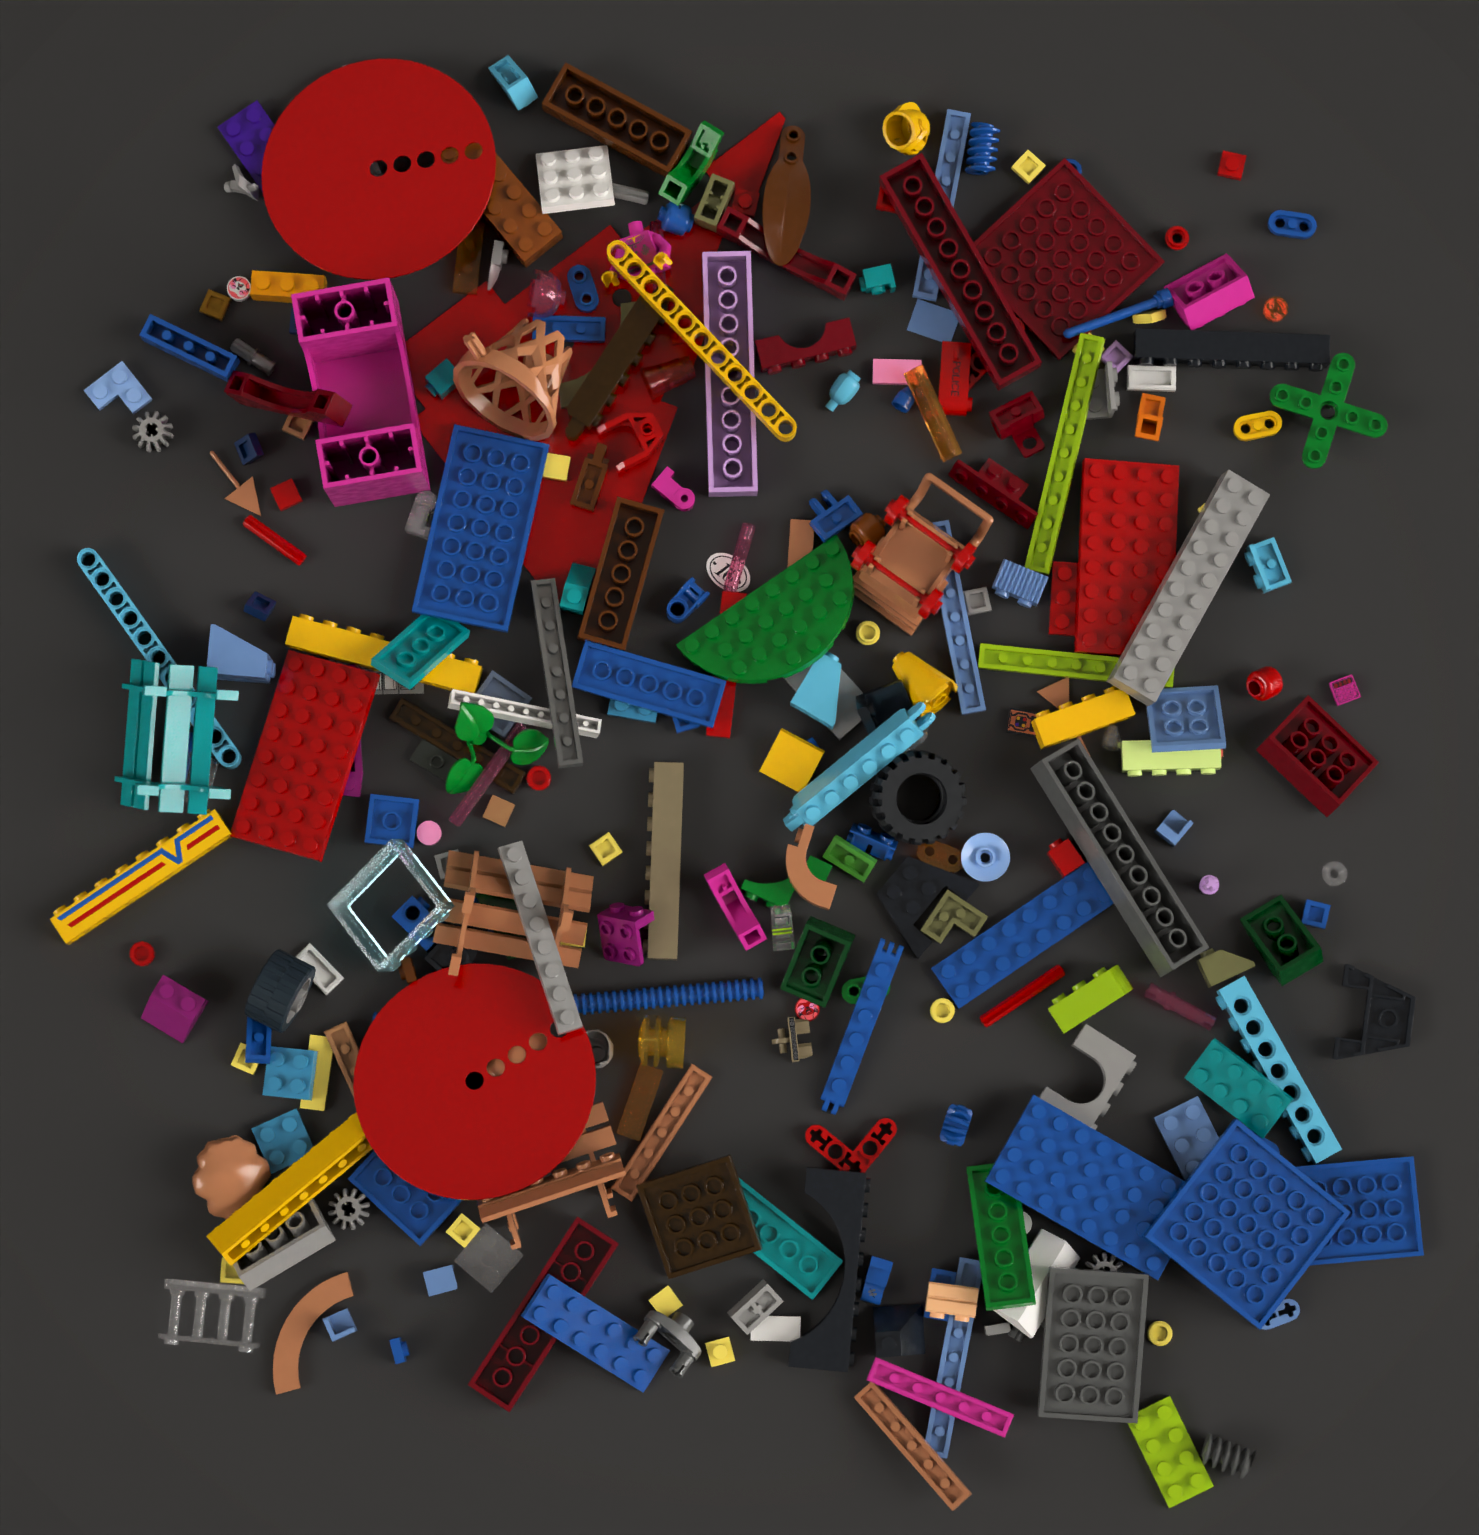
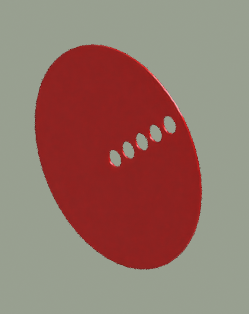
M364 60L348 64L321 76L302 90L285 108L272 129L265 148L261 174L262 191L266 208L276 230L284 241L309 263L332 274L361 280L395 278L416 272L437 262L455 249L473 230L481 218L492 193L496 172V152L493 135L482 109L472 95L450 76L427 65L409 60ZM471 143H477L482 147V154L476 159H469L465 155V149ZM452 147L458 151V159L450 164L443 162L441 159L443 150ZM423 152H431L435 157L433 165L428 168H423L417 163L418 156ZM400 156H406L411 160V166L405 172H398L393 166L394 161ZM378 160L384 161L387 164L386 173L382 176L372 175L370 173V166L373 162Z
M465 964L460 965L458 976L448 975L449 967L435 971L412 982L387 1002L369 1026L362 1040L354 1070L353 1089L355 1107L362 1130L370 1146L390 1170L411 1185L434 1195L458 1200H482L508 1195L524 1189L550 1173L564 1160L579 1140L588 1122L596 1090V1069L592 1046L584 1026L581 1029L567 1032L563 1037H555L551 1034L550 1027L554 1021L539 979L506 966ZM535 1033H542L547 1038V1045L542 1050H534L529 1045V1039ZM514 1046H521L526 1051V1058L521 1063H512L508 1058V1052ZM493 1059H499L505 1064V1070L500 1076H491L487 1072V1065ZM472 1072H478L484 1078L483 1085L476 1090L468 1088L465 1082L466 1077Z

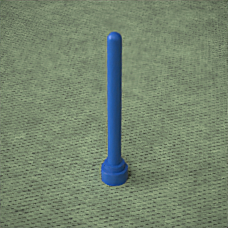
M1168 288L1157 291L1151 299L1064 330L1063 335L1065 338H1072L1080 335V333L1097 329L1155 307L1158 309L1172 307L1174 303L1171 292Z

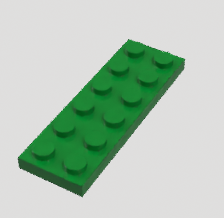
M994 1164L966 1167L986 1311L1036 1305L1022 1203L985 1182Z

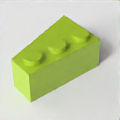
M1118 964L1109 970H1106L1105 967L1092 974L1094 979L1087 984L1085 980L1079 982L1072 987L1074 992L1067 997L1062 993L1051 1000L1054 1005L1048 1008L1063 1033H1066L1133 990Z

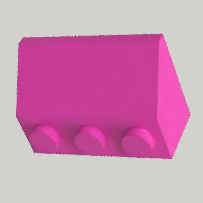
M1227 253L1164 286V288H1168L1171 292L1173 306L1180 319L1190 330L1200 328L1204 324L1223 316L1230 310L1244 305L1247 301L1255 298L1247 274Z

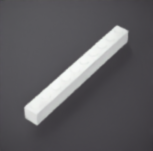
M452 689L450 693L449 709L460 710L461 702L474 703L490 710L494 718L552 729L548 708ZM576 714L579 735L597 738L600 734L602 719Z

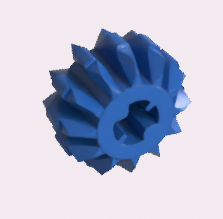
M951 1104L949 1106L940 1133L941 1141L952 1146L964 1144L973 1115L971 1109L960 1104Z

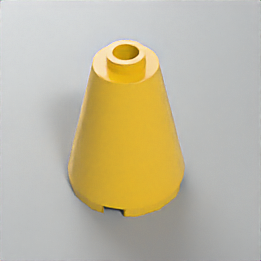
M900 652L893 659L892 669L898 680H902L913 706L920 701L926 705V710L920 714L921 717L929 712L937 713L951 700L948 696L953 690L956 693L958 685L955 681L913 653Z

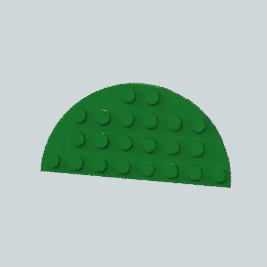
M834 535L676 644L677 648L696 667L711 673L714 677L736 683H767V680L790 677L814 664L834 645L833 642L841 630H844L853 605L854 579L852 567L850 566L846 550L838 536Z

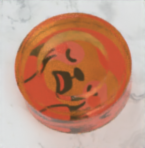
M1277 296L1269 298L1263 307L1264 316L1272 322L1283 320L1288 313L1287 302Z

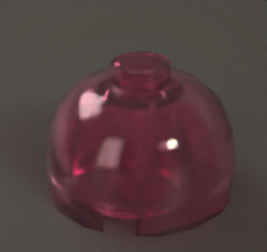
M534 269L533 273L537 274L536 279H531L527 306L532 307V312H527V316L547 318L557 312L559 304L564 305L566 291L562 290L561 281L555 274L546 270Z

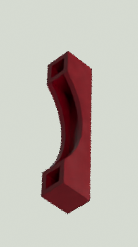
M728 206L717 225L716 234L773 263L766 249L763 227L750 217ZM800 248L788 264L779 266L845 301L857 275L835 262L825 260Z
M234 370L224 390V393L241 405L339 427L344 426L353 406L332 391L322 389L311 392L294 390L271 383L254 375Z

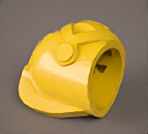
M904 103L899 105L884 119L882 127L883 136L891 148L904 155H915L926 145L930 133V123L916 103Z

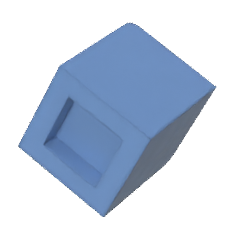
M1172 810L1154 832L1174 847L1193 825V822L1191 820L1187 821L1175 810Z
M453 1265L423 1272L429 1296L458 1288Z
M348 1308L323 1318L332 1342L358 1331Z

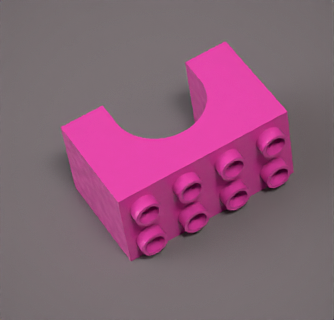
M390 278L291 294L298 340L305 355L312 391L322 389L335 392L353 405L343 427L318 422L319 439L315 441L323 489L334 507L430 491L400 306Z

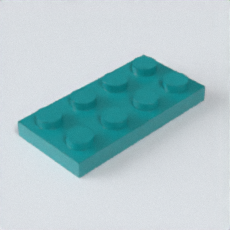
M420 615L371 659V666L410 690L469 638L470 630L458 622Z
M1216 1038L1210 1042L1184 1077L1261 1138L1267 1135L1294 1099Z

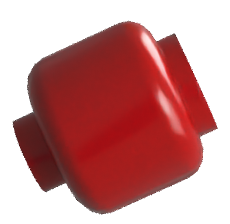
M1264 666L1251 672L1246 681L1249 694L1258 701H1265L1278 695L1283 687L1280 673L1271 666Z

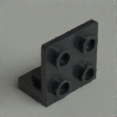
M900 679L856 696L857 711L868 735L898 710L905 708L908 711L913 707L906 688Z

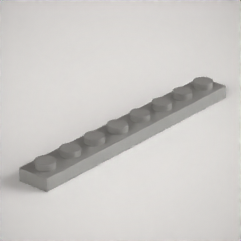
M519 841L498 848V852L557 1033L561 1035L581 1029L583 1025L523 842Z

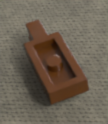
M597 443L594 454L588 453L587 458L585 457L570 505L594 512L609 467V459L604 458L608 448L607 445Z

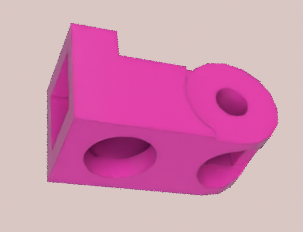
M667 466L652 483L651 488L676 509L683 512L689 511L694 506L695 495L692 490L682 488L672 479L675 472Z

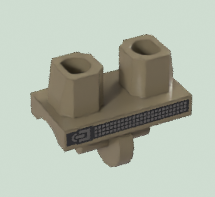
M787 1017L789 1037L786 1038L785 1028L777 1029L778 1039H772V1045L779 1044L780 1054L787 1053L786 1043H790L792 1063L813 1056L811 1043L798 1044L797 1041L798 1034L810 1033L809 1020Z

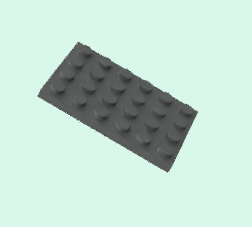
M1049 1267L1038 1417L1137 1424L1149 1282L1148 1273Z

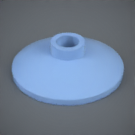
M976 834L968 839L963 846L961 852L962 866L966 873L975 880L982 882L996 880L1005 873L1009 866V848L1004 840L995 834ZM986 853L990 859L988 862H982L980 856Z

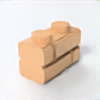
M929 1281L925 1311L930 1312V1317L944 1319L945 1314L955 1315L954 1320L969 1322L970 1317L975 1318L979 1288Z

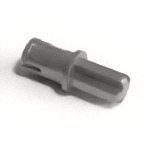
M236 338L231 344V351L246 360L249 366L252 364L268 376L276 368L277 363L260 353V349H254L239 338Z

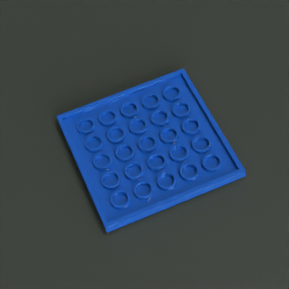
M1233 1119L1143 1236L1253 1326L1261 1330L1351 1212L1239 1120Z

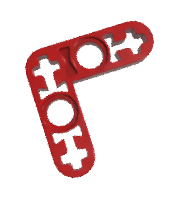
M889 1118L880 1119L854 1151L850 1150L820 1125L810 1126L805 1133V1139L811 1147L839 1170H850L846 1163L843 1164V1167L838 1164L845 1158L848 1152L852 1155L848 1160L852 1163L860 1162V1172H866L895 1136L897 1127L895 1122ZM881 1123L884 1125L890 1123L892 1125L890 1127L892 1133L891 1135L884 1134L881 1140H884L885 1143L881 1145L877 1139L871 1137V1134L875 1132L877 1136L881 1132L879 1125ZM818 1129L821 1130L822 1133L820 1136L825 1141L827 1140L828 1136L832 1139V1141H830L826 1145L824 1151L819 1149V1147L823 1145L821 1142L816 1140L813 1143L810 1140L812 1137V1135L810 1134L811 1130L815 1132ZM867 1141H873L877 1145V1151L874 1155L870 1156L864 1153L863 1145ZM837 1144L842 1148L840 1158L833 1159L829 1156L828 1149L831 1145Z

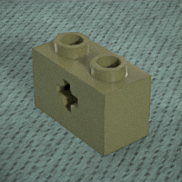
M712 173L694 216L695 225L716 233L717 225L725 213L734 192L735 182Z

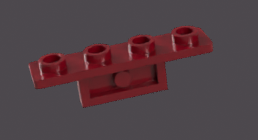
M988 458L979 472L958 459L948 474L957 483H960L1026 529L1030 528L1038 515L1036 511L1019 500L1029 484L991 458Z

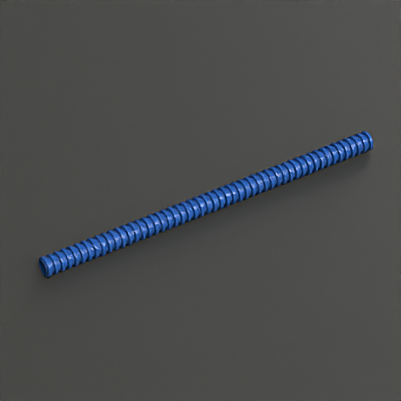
M758 977L757 980L750 978V981L742 979V981L738 982V979H735L734 982L727 980V983L719 981L718 984H715V981H713L711 984L704 982V985L696 983V986H692L691 983L688 986L681 984V987L673 985V988H669V986L661 988V986H658V989L650 987V990L642 988L640 991L638 988H635V991L627 989V992L619 990L616 993L613 990L612 993L604 991V994L596 992V995L590 992L589 995L581 993V996L573 994L578 1013L586 1015L587 1012H590L592 1015L594 1012L602 1014V1011L609 1013L610 1010H613L615 1013L617 1010L625 1012V1009L632 1011V1008L640 1010V1008L644 1007V1010H647L648 1007L655 1009V1006L663 1008L665 1005L670 1008L671 1005L678 1007V1004L686 1006L688 1003L693 1006L694 1003L701 1005V1002L709 1004L710 1001H713L715 1004L717 1001L724 1003V1000L732 1002V999H736V1001H740L743 998L744 1001H747V998L755 1000V997L763 999L764 990L763 980H761V977ZM374 1012V1014L372 1015L373 1020L377 1016L378 1012Z

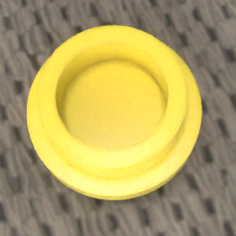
M864 621L856 629V638L863 645H872L880 637V629L872 621Z

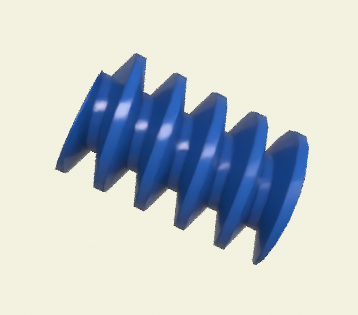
M972 122L971 126L974 129H971L969 134L973 138L968 140L971 148L967 150V154L971 157L966 159V164L969 167L965 168V172L984 176L988 172L996 170L995 167L989 164L990 162L997 161L996 157L991 156V153L998 152V148L993 147L992 143L999 142V139L993 137V134L1000 133L1001 130L988 123Z

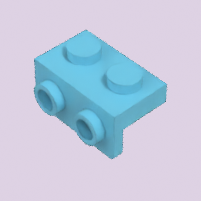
M1274 537L1247 546V552L1244 553L1245 559L1249 567L1253 566L1256 575H1253L1258 589L1262 588L1263 593H1267L1292 583Z

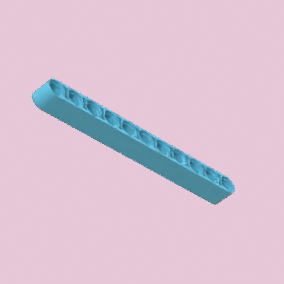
M82 549L77 555L78 565L147 661L153 662L156 654H165V661L160 664L159 679L167 687L169 664L177 663L100 555L94 549ZM88 555L95 556V562L91 566L84 565V559ZM106 574L109 576V582L106 585H98V578L101 575ZM116 594L123 595V601L120 605H112V597ZM129 614L137 615V621L133 625H127L125 622ZM142 634H151V641L148 644H140L139 639ZM193 697L191 704L190 722L193 726L196 697ZM214 717L213 732H221L222 738L218 743H212L211 752L222 766L227 769H235L241 764V753ZM228 751H233L236 754V758L232 763H225L223 760L224 754Z

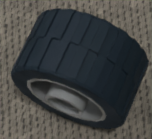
M281 949L276 950L263 966L252 987L245 1005V1015L279 1033L286 1031L307 997L315 977V967Z

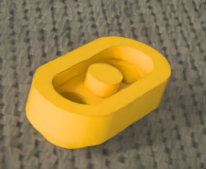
M1274 411L1241 416L1236 420L1233 432L1241 441L1274 436L1282 427V419ZM1265 421H1271L1273 423V427L1267 428L1265 426ZM1241 426H1248L1249 432L1243 433Z

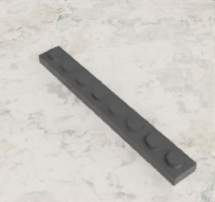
M555 578L532 580L530 585L558 769L583 766Z

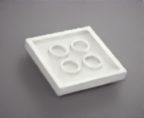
M607 145L536 154L542 214L615 205Z

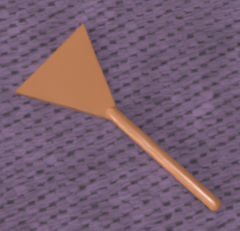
M1064 678L1037 691V693L1058 708V706L1069 702V678ZM1081 736L1076 737V739L1079 738V740H1080L1081 743L1083 744L1084 748H1085L1086 751L1088 752V750H1087V748H1086V746H1085V744H1084V742H1083Z

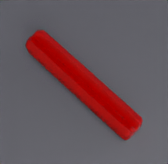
M252 515L246 517L243 526L295 564L300 566L307 557L305 553Z

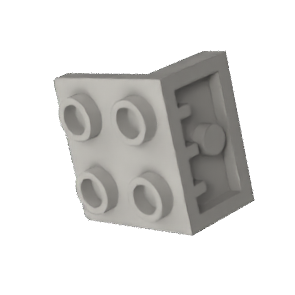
M1112 361L1106 362L1104 369H1098L1086 420L1112 418L1114 412L1120 406L1119 391L1115 392L1114 390L1115 382L1118 381L1117 368H1112Z

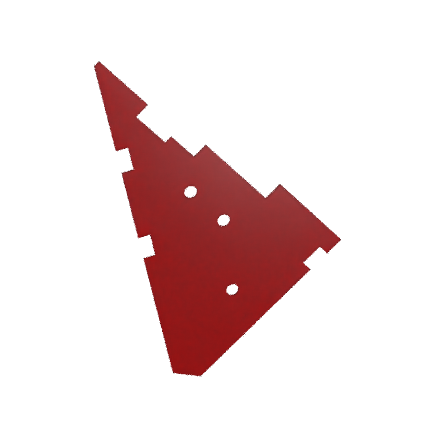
M778 112L712 162L706 171L709 177L713 173L735 182V189L728 204L729 207L732 208L736 188L759 192L786 120L781 112ZM700 202L691 208L692 214H696ZM656 219L644 230L660 234L671 245L670 259L673 263L671 264V269L655 275L663 283L674 289L675 296L704 325L702 252H717L722 236L694 223L689 233L685 232L684 235L678 236L663 231L661 229V221ZM611 225L506 304L503 303L493 288L487 290L488 282L485 281L406 341L414 394L425 408L424 411L418 414L420 430L444 463H446L454 424L516 437L501 431L484 420L464 401L457 388L441 399L438 395L434 397L425 387L428 384L425 376L446 358L455 367L461 357L469 351L464 344L463 337L474 332L484 348L505 336L522 319L527 318L529 323H531L533 315L606 317L605 343L574 342L572 347L573 353L561 383L575 380L592 370L620 327L621 307L613 303L612 297L614 292L618 289H626L631 294V302L637 301L640 296L627 281L620 279V277L618 278L620 282L618 286H614L611 282L607 288L601 280L602 274L611 268L607 257V247L611 242L621 239ZM617 249L612 251L611 255L613 257L615 256ZM575 265H584L591 272L599 297V305L591 313H583L575 305L567 280L568 271ZM577 273L575 275L576 280H582L584 278V275L582 273ZM653 283L648 284L645 287V291L651 294L657 288V285ZM584 296L582 298V301L584 303H589L591 301V297ZM671 301L668 304V311L673 310L675 304ZM667 322L663 327H657L654 332L657 335L650 347H644L641 352L643 354L642 360L637 367H631L628 372L630 378L623 388L621 386L618 387L614 393L617 395L614 403L610 408L605 407L601 413L604 417L598 425L599 427L624 413H653L664 434V441L654 451L650 459L618 473L616 465L635 456L640 450V445L629 426H620L603 435H599L597 428L593 426L590 431L585 429L577 441L568 440L565 436V429L568 427L571 419H569L567 408L561 409L559 395L555 417L557 424L550 437L536 441L549 444L548 453L571 457L567 482L542 478L523 563L535 580L555 578L559 605L572 563L596 568L597 571L617 496L642 503L678 409L674 405L661 401L673 368L691 374L697 358V354L687 343L672 345L674 330ZM532 332L522 336L520 344L532 340ZM704 336L696 338L695 343L698 346L702 345ZM555 341L545 345L546 354L553 357ZM507 346L499 348L498 351L505 350ZM518 356V361L523 363L524 356ZM483 368L474 382L475 386L495 381L496 370ZM472 369V376L477 369ZM517 386L500 390L498 408L505 412L520 402ZM493 391L482 393L492 403ZM537 400L530 403L531 420L533 423L537 421L543 411ZM521 410L511 415L523 420ZM546 414L544 415L541 422L547 421ZM649 428L644 430L645 433H649L652 431ZM597 443H601L608 447L604 458L609 459V467L594 512L570 505V501L585 457L587 458L588 453L594 454Z

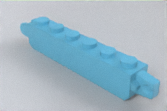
M921 701L908 711L905 708L898 710L793 797V806L789 809L790 813L783 819L785 826L792 832L802 824L805 825L806 823L812 826L920 739L924 735L923 730L934 722L935 714L929 712L916 721L915 719L926 710V705Z

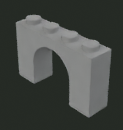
M1085 1024L1071 1046L1093 1059L1100 1066L1104 1080L1101 1092L1091 1102L1079 1104L1071 1102L1052 1089L1045 1087L1039 1098L1096 1130L1098 1125L1094 1123L1098 1116L1104 1117L1111 1106L1107 1103L1112 1094L1118 1095L1124 1085L1120 1081L1125 1073L1127 1075L1131 1074L1137 1063L1133 1061L1136 1057L1135 1054Z

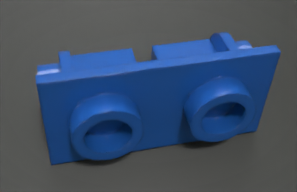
M853 823L850 829L851 833L848 834L846 839L847 842L864 852L868 844L872 845L871 855L884 861L892 859L898 841L894 840L887 833L879 834L872 831V828L866 824L859 823L857 825Z

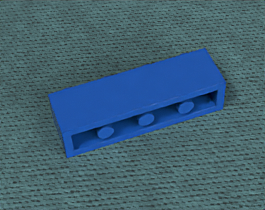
M152 314L149 315L139 334L144 342L226 382L229 381L233 370L236 371L240 363L237 355Z

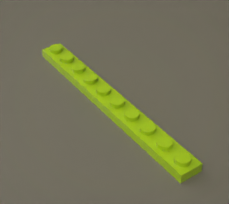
M1080 333L1025 563V568L1038 573L1050 574L1105 343L1104 337Z

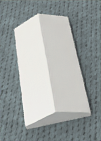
M1040 1229L1028 1249L1036 1305L993 1310L1029 1338L1034 1337L1045 1318L1049 1267L1075 1268L1080 1260L1079 1255L1067 1241L1044 1229Z

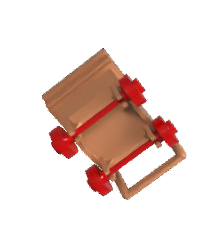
M932 473L924 475L917 491L910 500L900 495L897 500L892 499L884 510L887 514L883 520L890 526H893L885 537L883 536L877 545L870 540L863 546L859 544L851 555L854 559L850 566L857 570L853 576L854 596L910 636L913 635L923 619H927L931 613L935 615L941 608L943 603L940 600L944 595L943 590L949 583L945 580L949 573L954 570L959 574L964 568L968 570L976 559L973 554L994 520L990 514ZM931 483L983 519L977 532L966 546L914 511L924 498Z

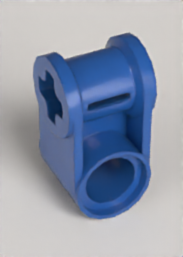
M693 577L690 578L667 604V618L673 623H682L695 609L699 608L706 601L710 593L702 590L695 583ZM679 605L684 609V613L681 616H675L671 613V608Z

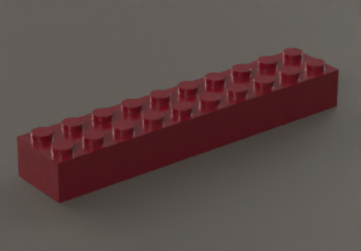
M920 153L880 175V186L997 390H1001L1040 368L1042 364L1040 357L924 155Z

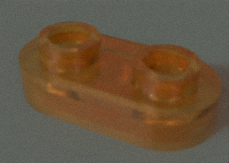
M935 841L933 844H921L918 846L917 856L924 863L951 873H956L963 867L961 851L957 848ZM927 847L934 849L932 856L926 855L925 849ZM955 856L957 858V863L950 864L948 862V857Z

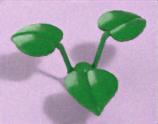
M461 702L455 724V733L459 739L467 741L466 744L470 750L471 760L461 758L452 765L446 779L447 793H463L479 785L484 775V769L481 764L475 763L476 755L473 745L483 744L487 737L508 751H512L511 761L517 765H527L541 757L548 746L549 738L537 729H526L517 734L513 740V746H509L489 732L494 724V716L490 710L478 704Z

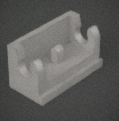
M763 1279L727 1313L748 1335L784 1301Z

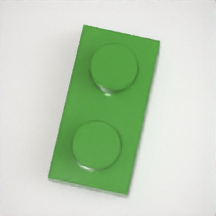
M838 835L834 836L822 856L862 882H865L878 861Z

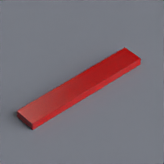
M722 591L720 614L746 597L747 593ZM726 682L713 729L706 728V736L730 739L736 682Z

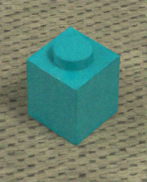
M447 358L425 376V380L428 383L425 385L427 390L434 397L438 395L441 399L445 398L456 388L453 381L454 366Z

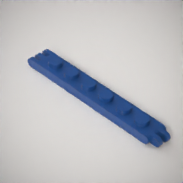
M883 938L879 940L820 1097L821 1100H824L821 1110L826 1112L829 1103H832L831 1114L836 1115L839 1106L844 1107L904 949V946L899 945L896 954L892 953L895 943L890 941L887 950H884L883 947L886 939Z

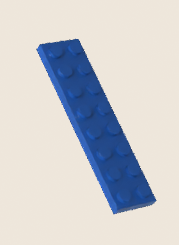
M1087 862L933 966L931 970L957 1008L960 1009L1114 903L1089 862Z

